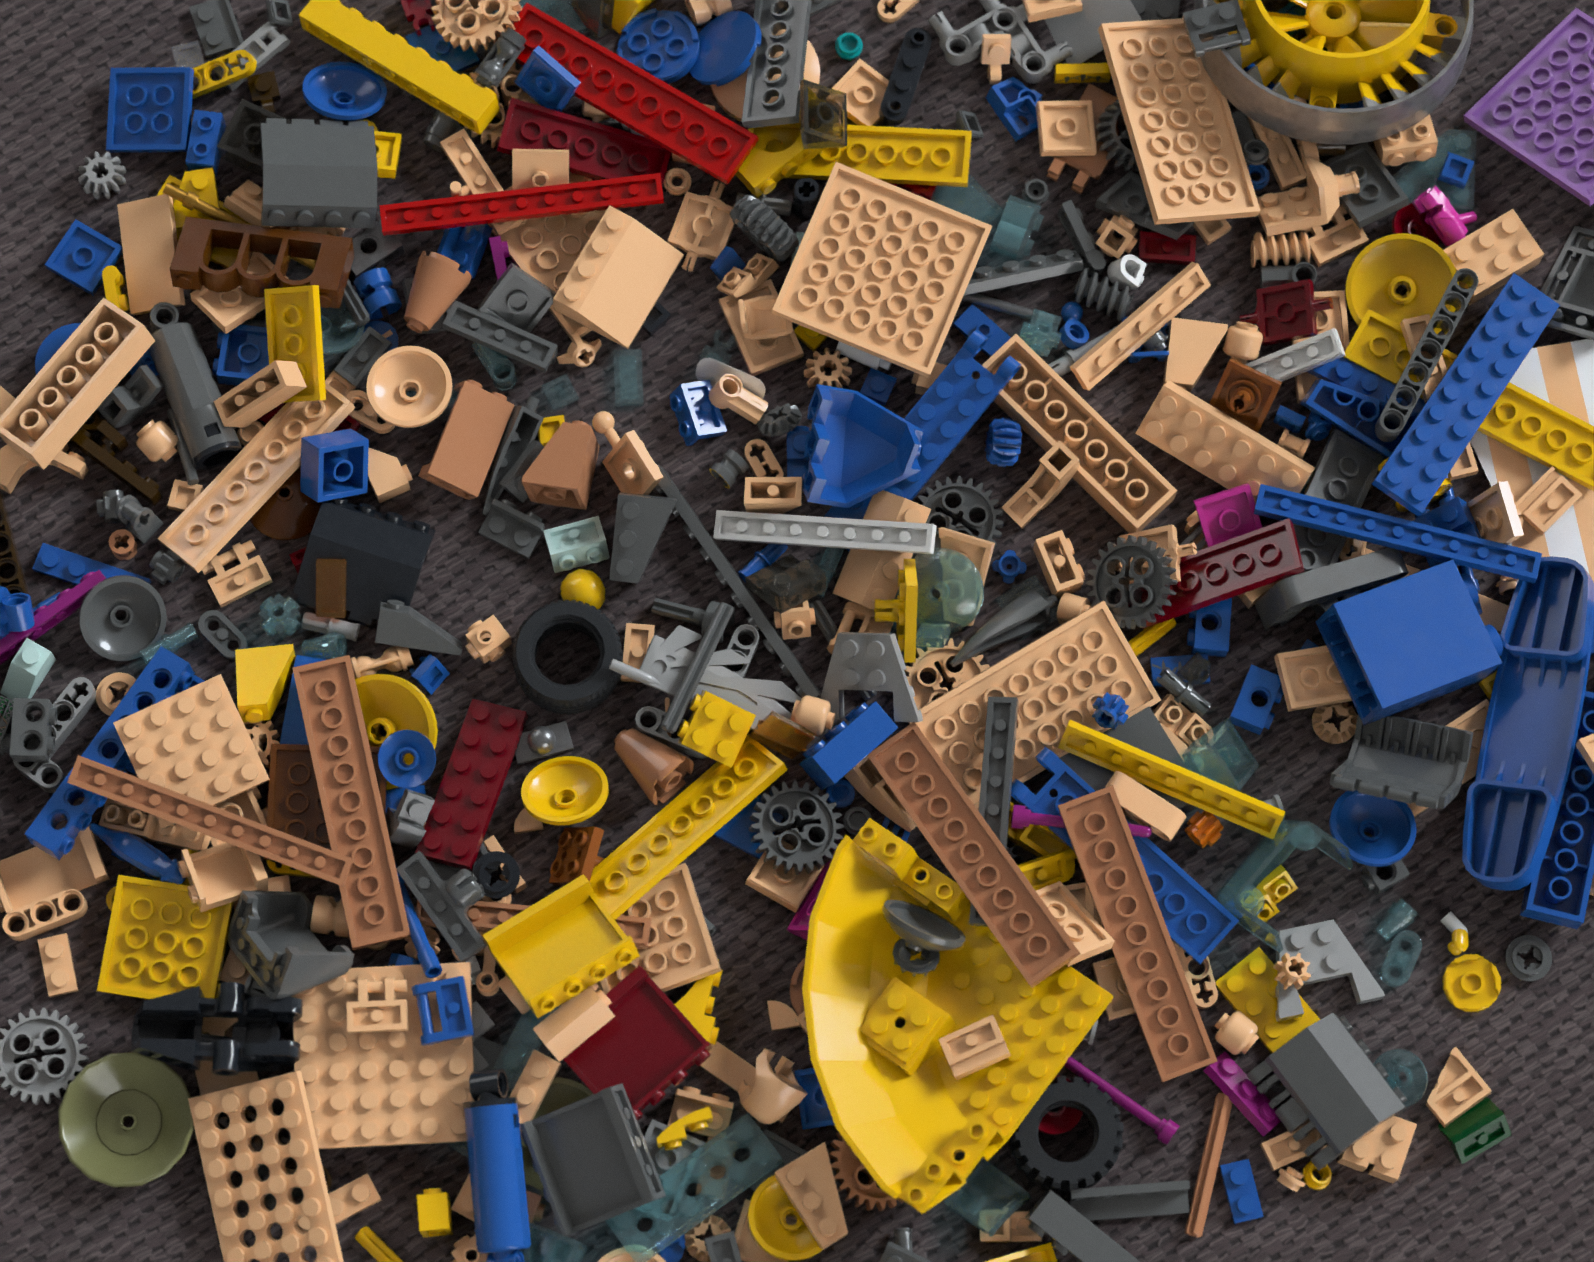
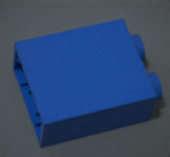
M1453 559L1334 603L1316 621L1363 725L1482 681L1502 664L1500 656L1503 653V644L1500 635L1492 625H1484L1475 606L1478 603L1476 585L1468 574L1459 573Z

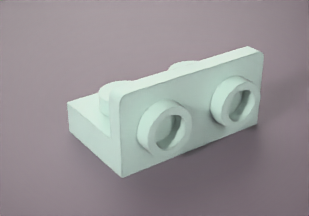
M599 516L543 530L555 573L568 571L591 563H598L610 558Z

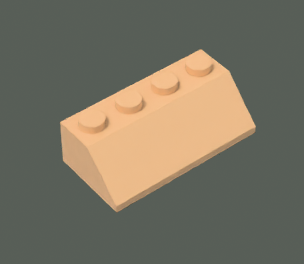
M882 490L872 496L863 519L926 523L931 509ZM850 549L832 594L874 610L875 599H895L899 589L898 570H903V559H911L913 553Z

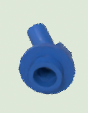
M1311 411L1308 417L1309 425L1305 436L1310 440H1323L1328 436L1332 425L1327 420L1320 419L1319 415Z

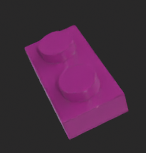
M500 236L489 238L497 281L507 269L505 258L510 257L507 241L501 242Z

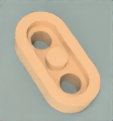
M354 390L345 396L353 405L358 402L363 404L361 410H353L349 414L361 425L379 434H385L394 429L395 426L387 422L380 424L377 422L379 416L371 407L366 392Z

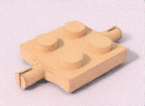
M714 181L709 196L697 195L686 191L667 241L671 246L682 249L687 253L682 268L685 270L688 267V271L692 272L698 257H706L715 261L728 244L735 225L730 216V211L734 207L726 205L720 200L725 187L721 182L719 185L718 181Z
M1172 524L1119 536L1125 538L1126 541L1128 535H1131L1137 539L1139 536L1147 538V543L1150 540L1157 542L1156 548L1161 547L1166 550L1163 557L1172 558L1167 567L1176 569V572L1171 574L1170 578L1177 580V582L1181 581L1179 565L1181 557L1197 554L1195 550L1197 547L1194 542L1179 546L1177 529ZM1147 561L1142 565L1143 574L1147 572L1149 567ZM1119 562L1115 567V571L1121 572L1122 564Z

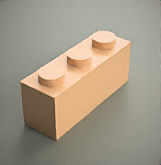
M275 360L216 399L214 404L224 427L245 428L307 386L296 362Z

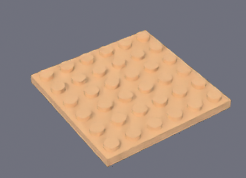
M836 162L771 313L929 378L990 234L992 225Z
M470 962L440 963L442 973L435 978H427L421 964L350 968L345 975L293 995L294 998L303 1000L302 1017L293 1022L294 1042L300 1044L299 1061L294 1064V1072L301 1071L318 1149L467 1142L463 1103L474 1101L469 1087L470 1075L474 1072L473 1036L421 1046L420 1036L423 1035L417 999L416 996H413L411 987L418 984L464 976L473 1024ZM395 977V980H407V991L396 992L395 1000H407V1031L347 1032L346 1002H358V994H347L346 985L348 982H358V979L385 981V978ZM436 992L428 994L435 1033L442 1031ZM369 993V1001L385 1000V993Z

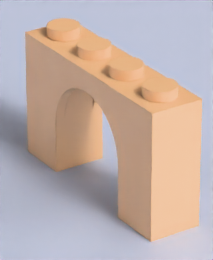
M507 975L497 982L522 1015L530 1010V1007ZM597 983L561 1004L559 1008L533 1028L559 1062L615 1017L608 1008L612 1003L601 989L595 992L599 988Z

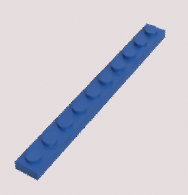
M1264 484L1260 485L1253 513L1280 521L1289 518L1296 525L1446 562L1453 559L1455 564L1531 583H1535L1537 580L1542 553Z

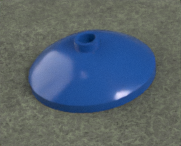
M332 62L311 70L303 81L302 92L307 104L319 114L334 120L355 121L378 112L386 101L387 89L383 79L376 72L365 66L350 62Z
M1357 790L1354 792L1346 791L1337 799L1330 813L1329 827L1334 842L1346 856L1360 864L1375 867L1394 864L1407 855L1416 838V822L1409 806L1404 802L1387 799L1385 796L1380 798L1359 793ZM1364 832L1370 833L1372 837L1366 836Z

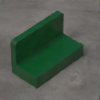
M1488 1097L1484 1098L1445 1128L1441 1123L1438 1125L1440 1132L1450 1141L1454 1154L1461 1164L1466 1163L1512 1135L1505 1114Z

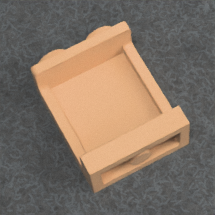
M229 843L190 855L187 849L181 850L182 860L178 861L179 871L182 878H188L191 885L187 887L192 903L197 902L201 912L239 900L242 891H268V876L258 854Z

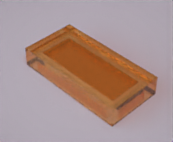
M320 558L316 560V617L345 618L347 560Z

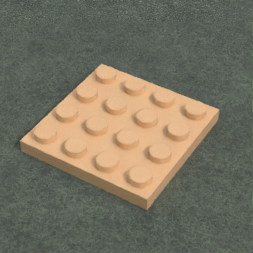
M221 674L113 723L138 778L212 806H216L270 781ZM157 817L162 830L176 824Z
M686 863L674 868L622 914L625 916L651 918L648 949L636 948L640 957L613 972L600 982L603 992L607 994L636 967L641 965L663 992L721 971Z

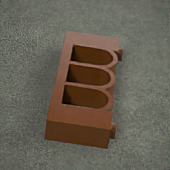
M186 217L170 266L173 287L201 290L203 284L208 290L217 293L228 292L240 286L243 292L256 298L265 297L264 289L319 285L320 307L340 308L354 259L352 238ZM214 247L239 250L234 264L224 270L208 268ZM252 252L278 255L273 269L263 275L248 274L247 269ZM291 257L317 260L315 268L309 277L302 280H290L285 277Z

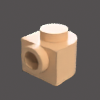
M1065 592L1060 599L1057 609L1059 624L1062 625L1091 608L1089 599Z

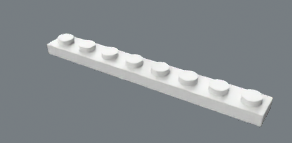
M716 510L713 538L724 541L934 554L937 526L926 523Z

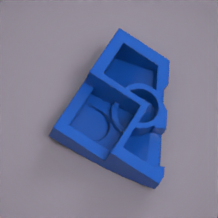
M1014 77L991 86L986 99L1015 141L1038 129L1036 103L1037 101H1043L1040 99L1042 94L1026 88L1024 83ZM1017 116L1025 117L1028 120V126H1026Z

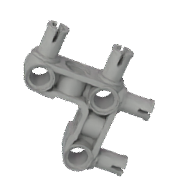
M979 0L987 14L959 30H953L942 11L937 13V18L933 15L928 19V23L940 38L939 46L944 52L946 61L953 66H960L978 58V54L981 53L982 34H1010L1012 66L1025 82L1031 84L1040 82L1045 75L1052 72L1053 66L1073 56L1071 47H1066L1068 46L1066 40L1046 52L1041 50L1024 24L1028 19L1023 4L1017 7H1008L1005 4H1001L999 0ZM1005 20L1010 23V26L1002 27L997 22ZM953 47H960L964 51L962 53L957 54L952 52L950 49ZM1031 64L1036 65L1040 70L1030 71L1027 66Z

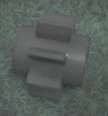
M108 490L103 492V500H96L97 514H99V517H104L106 523H121L115 514V507L119 500L124 497V491Z
M161 549L154 555L149 567L154 570L151 573L153 578L165 585L167 580L175 583L183 574L185 565L181 563L182 560L170 549L167 553Z

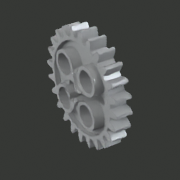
M33 1008L30 1009L28 1018L20 1012L18 1013V1023L11 1019L8 1020L11 1027L9 1031L0 1028V1032L5 1036L3 1040L0 1039V1080L6 1078L1 1087L6 1090L13 1086L10 1095L15 1098L21 1092V1101L24 1103L28 1101L30 1096H32L35 1105H38L41 1097L44 1098L47 1104H50L51 1095H55L59 1100H62L61 1091L63 1089L66 1090L77 1073L84 1069L80 1064L89 1061L87 1056L81 1055V1052L89 1049L88 1045L79 1044L85 1038V1035L83 1033L74 1034L79 1026L76 1023L68 1026L70 1018L67 1015L59 1020V1012L57 1010H54L50 1017L46 1008H42L40 1016H37ZM49 1033H59V1041L55 1045H46L45 1039ZM22 1038H28L30 1040L29 1048L23 1052L17 1051V1042ZM40 1049L45 1054L58 1052L61 1049H66L65 1054H53L43 1056L42 1062L40 1063L35 1058L24 1060L17 1064L14 1063V1060L17 1058H30L37 1056L38 1050ZM56 1061H63V1071L57 1075L51 1074V1065ZM26 1067H34V1077L28 1081L22 1080V1071Z

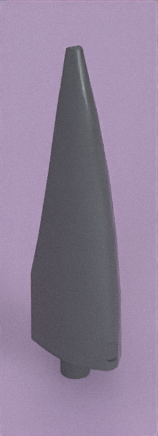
M529 396L525 407L514 406L492 465L483 505V515L487 516L492 508V501L494 499L498 500L504 489L499 483L531 441L535 440L544 417L535 413L540 401L535 397Z
M1027 590L987 621L962 647L951 661V666L954 667L1004 642L1027 635L1050 621V609L1059 604L1058 598L1053 594L1044 599L1035 590Z

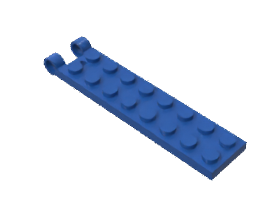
M976 329L968 337L960 351L904 418L924 431L920 441V455L917 458L921 471L884 489V491L912 501L1020 369L1021 364L1013 357L1008 356L1000 365L995 375H993L973 358L988 341V338ZM974 372H978L980 374V377L978 379L972 378V374ZM872 496L849 508L832 506L824 517L863 519Z
M1044 747L1035 759L1054 776L1036 795L1018 779L1012 782L1011 796L1018 803L1025 806L1026 809H1031L1032 813L1061 816L1058 805L1095 792L1091 786L1047 747ZM1054 789L1057 791L1058 795L1056 797H1051L1049 795V791ZM1046 826L1074 851L1066 828ZM1132 836L1171 940L1200 965L1239 920L1147 837Z

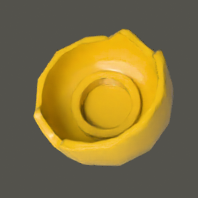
M577 569L567 574L561 582L560 594L563 601H581L584 604L593 605L596 609H600L605 602V586L600 577L591 570Z

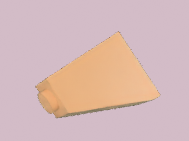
M1172 317L1167 343L1169 355L1165 361L1163 385L1170 380L1191 393L1224 340L1228 324Z

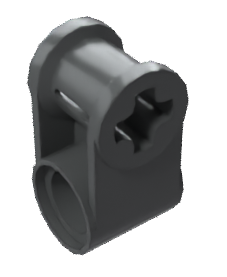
M132 495L124 496L115 507V514L124 524L125 529L138 537L142 545L163 525V522L148 507L143 508Z

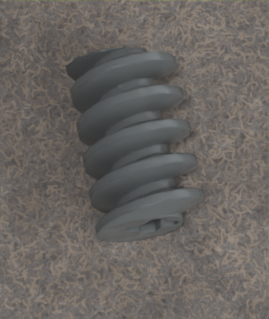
M1084 268L1073 292V295L1076 294V303L1079 304L1086 298V307L1090 308L1096 302L1097 312L1100 313L1107 307V316L1110 317L1117 311V320L1121 321L1126 316L1135 292L1130 296L1129 286L1127 285L1121 291H1118V281L1109 287L1108 277L1098 282L1097 272L1088 278V268Z

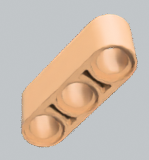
M1115 771L1105 788L1111 785L1114 786L1124 815L1140 825L1149 826L1152 829V833L1170 842L1187 818L1180 809L1120 771Z
M67 889L9 912L3 918L2 926L5 933L11 939L23 941L80 919L87 912L88 902L78 890ZM73 898L80 899V906L76 910L69 911L66 909L69 900ZM51 909L52 917L45 922L39 921L41 911ZM16 920H24L25 925L20 932H11V926Z

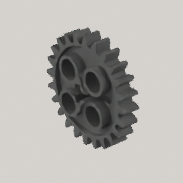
M958 476L956 483H952L951 479L946 477V485L942 486L937 480L935 481L936 490H932L929 487L925 488L928 497L918 496V502L931 509L926 524L941 521L947 529L995 543L994 549H996L997 543L993 538L1001 539L1002 533L997 529L1003 528L1004 521L997 518L1003 516V510L995 509L999 505L998 499L989 500L992 496V490H988L985 493L982 492V482L975 488L973 487V478H970L966 484H962L961 476ZM950 498H955L961 504L956 508H950L945 502ZM940 508L945 514L936 512V509ZM974 513H980L985 519L980 523H974L969 517ZM959 517L962 518V524L952 525V520H957ZM936 531L934 554L931 556V561L933 562L941 554L939 531ZM971 531L978 532L979 535L975 536Z
M1128 535L1127 541L1125 538L1118 537L1117 545L1108 542L1109 551L1099 549V554L1102 557L1101 560L1092 559V562L1097 567L1095 570H1088V573L1094 577L1093 580L1087 581L1086 584L1093 586L1094 590L1090 591L1087 596L1096 598L1091 606L1105 601L1120 628L1127 626L1128 629H1135L1136 624L1138 627L1145 628L1146 620L1156 623L1154 614L1164 616L1165 613L1162 606L1172 605L1167 599L1168 595H1176V592L1170 589V585L1177 583V580L1170 578V575L1176 572V569L1167 567L1172 558L1163 557L1166 551L1164 548H1156L1157 542L1150 540L1147 543V538L1141 536L1137 539L1135 536ZM1147 561L1149 567L1147 572L1143 574L1142 565ZM1121 562L1122 570L1116 575L1115 567ZM1120 590L1121 600L1116 604L1115 595ZM1147 590L1148 599L1143 603L1141 596Z
M793 781L789 789L787 784L782 782L779 786V791L772 786L769 790V795L763 793L760 797L762 803L757 802L753 807L758 813H752L750 816V820L756 823L749 827V831L757 834L753 836L751 842H760L756 853L765 851L767 855L763 861L767 862L773 859L775 861L773 869L778 868L782 864L784 865L785 874L789 872L791 867H794L796 875L802 872L803 867L810 874L813 871L814 865L820 870L824 866L823 860L829 863L833 858L831 853H835L838 846L835 843H840L843 839V836L836 833L844 828L843 824L836 823L842 814L832 812L837 805L836 802L827 804L826 800L829 794L827 793L820 797L818 795V786L813 791H809L808 782L802 788H799L797 781ZM799 806H807L811 811V816L802 814ZM772 813L781 814L784 818V823L776 822L772 817ZM811 821H820V824H809ZM793 823L795 827H802L803 825H805L800 832L797 828L788 830ZM785 831L782 834L776 836L772 834V832ZM808 833L817 834L820 838V843L812 842ZM781 840L790 841L793 845V850L785 849L781 844Z

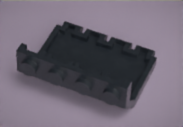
M346 497L323 501L312 528L293 593L298 594L296 604L316 610L318 601L323 602L322 613L334 615L343 619L345 611L348 610L351 611L348 621L370 628L373 619L378 620L381 602L387 603L388 600H398L404 602L405 606L411 605L421 569L436 530L431 529L428 523L415 520L412 523L402 520L403 516L394 512H387L386 514L377 512L374 506L366 503H359V505L349 503Z

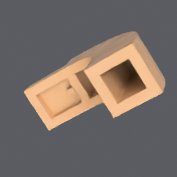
M1060 440L1039 459L1040 465L1032 477L1001 507L1021 529L1055 499L1080 466V459Z
M8 444L0 449V489L11 494L21 476L30 468L38 465ZM66 444L49 465L56 466L83 480L88 472L84 462L85 459L72 451L66 454L69 449Z

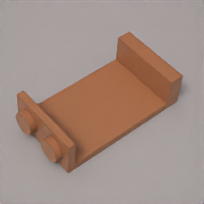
M469 379L455 384L454 390L459 393L430 464L422 466L419 477L468 500L479 496L514 408V404L508 402L507 397L497 392L490 393L482 389L483 386L480 383Z

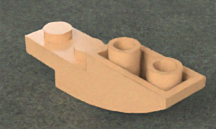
M109 798L105 803L99 825L116 831H125L141 839L182 850L189 849L198 852L206 850L211 839L210 836L178 824L162 830L156 816Z

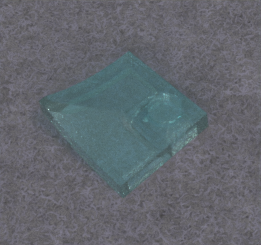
M981 1158L966 1178V1183L951 1194L944 1204L948 1209L992 1237L1015 1211L1031 1199V1196L1011 1178Z

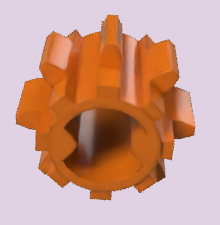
M1204 810L1201 814L1197 811L1188 820L1187 825L1189 826L1185 829V832L1197 846L1204 848L1207 844L1211 847L1221 838L1222 834L1220 832L1224 827L1212 813Z

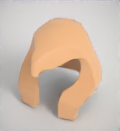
M765 1048L756 1058L754 1086L747 1085V1081L742 1080L738 1087V1094L741 1105L750 1115L761 1123L773 1124L796 1107L808 1093L799 1085L792 1072L794 1062L782 1056L775 1067L774 1073L769 1062L775 1055V1052Z

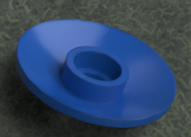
M400 730L389 735L382 743L378 753V765L384 778L391 784L401 788H413L426 782L432 775L436 765V753L430 740L422 733L414 730ZM408 753L414 757V761L410 765L404 760L405 755Z

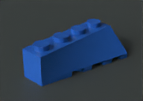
M1318 379L1314 381L1300 403L1348 436L1380 454L1384 459L1390 457L1418 415L1417 412L1412 411L1397 439L1392 442H1384L1377 438L1374 428L1387 403L1385 401ZM1384 422L1385 427L1388 429H1396L1392 422Z

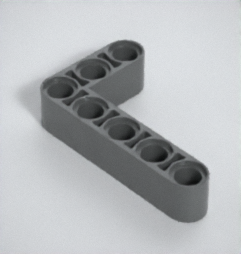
M1386 548L1285 578L1276 583L1254 605L1265 631H1269L1272 626L1287 624L1305 607L1396 581L1406 576L1409 572L1400 550Z

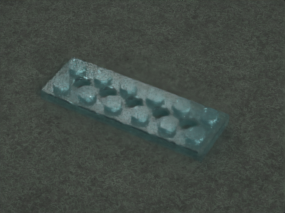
M747 1113L659 1177L666 1196L607 1219L605 1222L634 1262H646L783 1163V1158L753 1118ZM738 1148H747L750 1151V1156L747 1160L739 1162L734 1159V1152ZM715 1165H722L726 1168L725 1175L720 1179H713L709 1175L711 1168ZM693 1182L699 1183L702 1186L700 1194L695 1197L688 1196L685 1193L687 1185ZM667 1200H673L678 1205L676 1211L672 1214H665L661 1211L662 1204ZM645 1217L650 1218L653 1221L652 1228L647 1232L639 1231L637 1229L638 1221Z

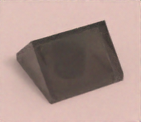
M803 79L800 81V126L804 149L840 148L847 146V95L844 92Z

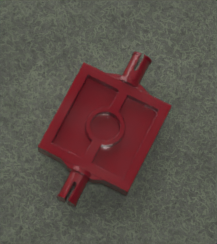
M1310 279L1257 289L1255 313L1240 315L1239 319H1241L1240 322L1257 324L1263 335L1262 345L1264 346L1313 337L1317 335V312L1333 309V300L1331 297L1316 300L1314 297L1313 281Z

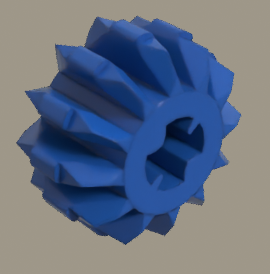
M1001 418L994 419L990 423L985 441L986 458L990 464L1006 467L1013 466L1018 461V455L1021 453L1022 433L1021 426L1017 421Z

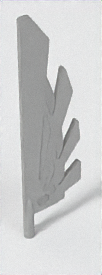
M679 625L667 639L657 635L653 636L640 670L616 659L611 660L608 669L675 696L695 652L684 647L701 639L702 635ZM731 649L713 653L690 703L696 694L701 695L702 690L712 693L755 714L756 717L750 729L804 752L814 743L817 744L822 739L823 741L827 740L823 735L816 737L798 732L795 729L794 723L791 722V713L776 700L795 704L796 700L801 701L802 698L783 682L743 678L723 666L749 664V659Z

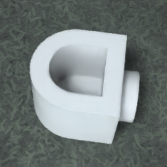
M1125 255L1109 264L1107 270L1109 280L1112 284L1118 281L1120 290L1126 285L1129 286V291L1135 290L1144 280L1143 273L1147 264L1134 255Z

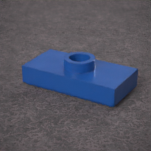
M973 304L953 323V326L966 338L976 329L984 334L988 341L981 351L989 358L1011 338Z

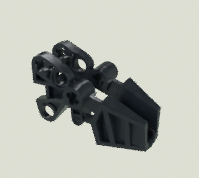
M236 982L220 983L218 986V998H205L200 986L146 1000L143 1001L133 1019L131 1051L186 1070H200V1060L213 1061L212 1073L221 1076H234L239 1074V1072L284 1071L285 1065L292 1066L299 1061L300 1044L294 1041L281 1040V1036L288 1023L296 1022L302 1017L303 1000L294 997L284 999L253 997L245 993V985ZM204 1017L238 1018V1022L230 1026L225 1031L224 1036L210 1035L209 1032L201 1031Z

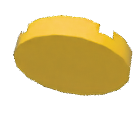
M1465 954L1455 958L1446 967L1442 977L1443 991L1447 1000L1455 1008L1465 1012H1479L1489 1008L1496 1001L1501 990V977L1496 966L1478 954Z

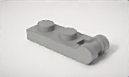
M267 22L232 52L246 50L253 55L257 62L255 73L274 55L284 50L290 44V40L284 34L280 35L273 23ZM269 38L272 42L266 45L263 41ZM242 57L240 59L241 63L237 66L245 69V63L248 61ZM227 63V65H228V67L230 68V70H231V68H234V67L231 66L229 63ZM220 66L213 69L214 73L221 79L224 75V69ZM247 77L234 83H231L227 86L233 91L240 84H242L247 79Z

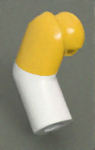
M1450 911L1441 922L1452 933V941L1447 945V948L1451 954L1458 956L1462 951L1465 952L1469 946L1468 930Z

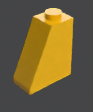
M293 644L235 650L237 706L243 723L271 720L293 673L292 668L296 658Z

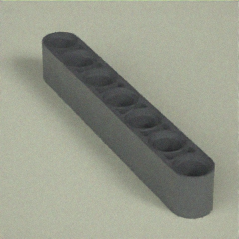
M1468 268L1458 270L1444 292L1375 424V434L1381 441L1392 442L1396 440L1404 428L1478 286V276L1473 270ZM1457 282L1466 283L1469 289L1461 288ZM1445 305L1454 306L1457 312H1450ZM1433 328H1440L1445 335H1437ZM1421 351L1429 352L1432 355V359L1423 357ZM1408 375H1416L1419 377L1420 382H1413ZM1396 398L1405 399L1408 406L1400 405ZM1384 422H1392L1396 429H1388L1385 427Z

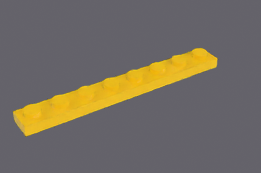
M1069 720L1058 746L1059 749L1113 772L1120 771L1141 784L1270 839H1274L1285 814L1284 810L1072 720Z

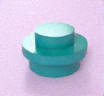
M848 32L837 38L835 50L841 58L853 60L862 53L863 43L858 35Z

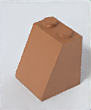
M563 422L525 472L521 482L531 502L586 510L600 448L592 427L586 422Z

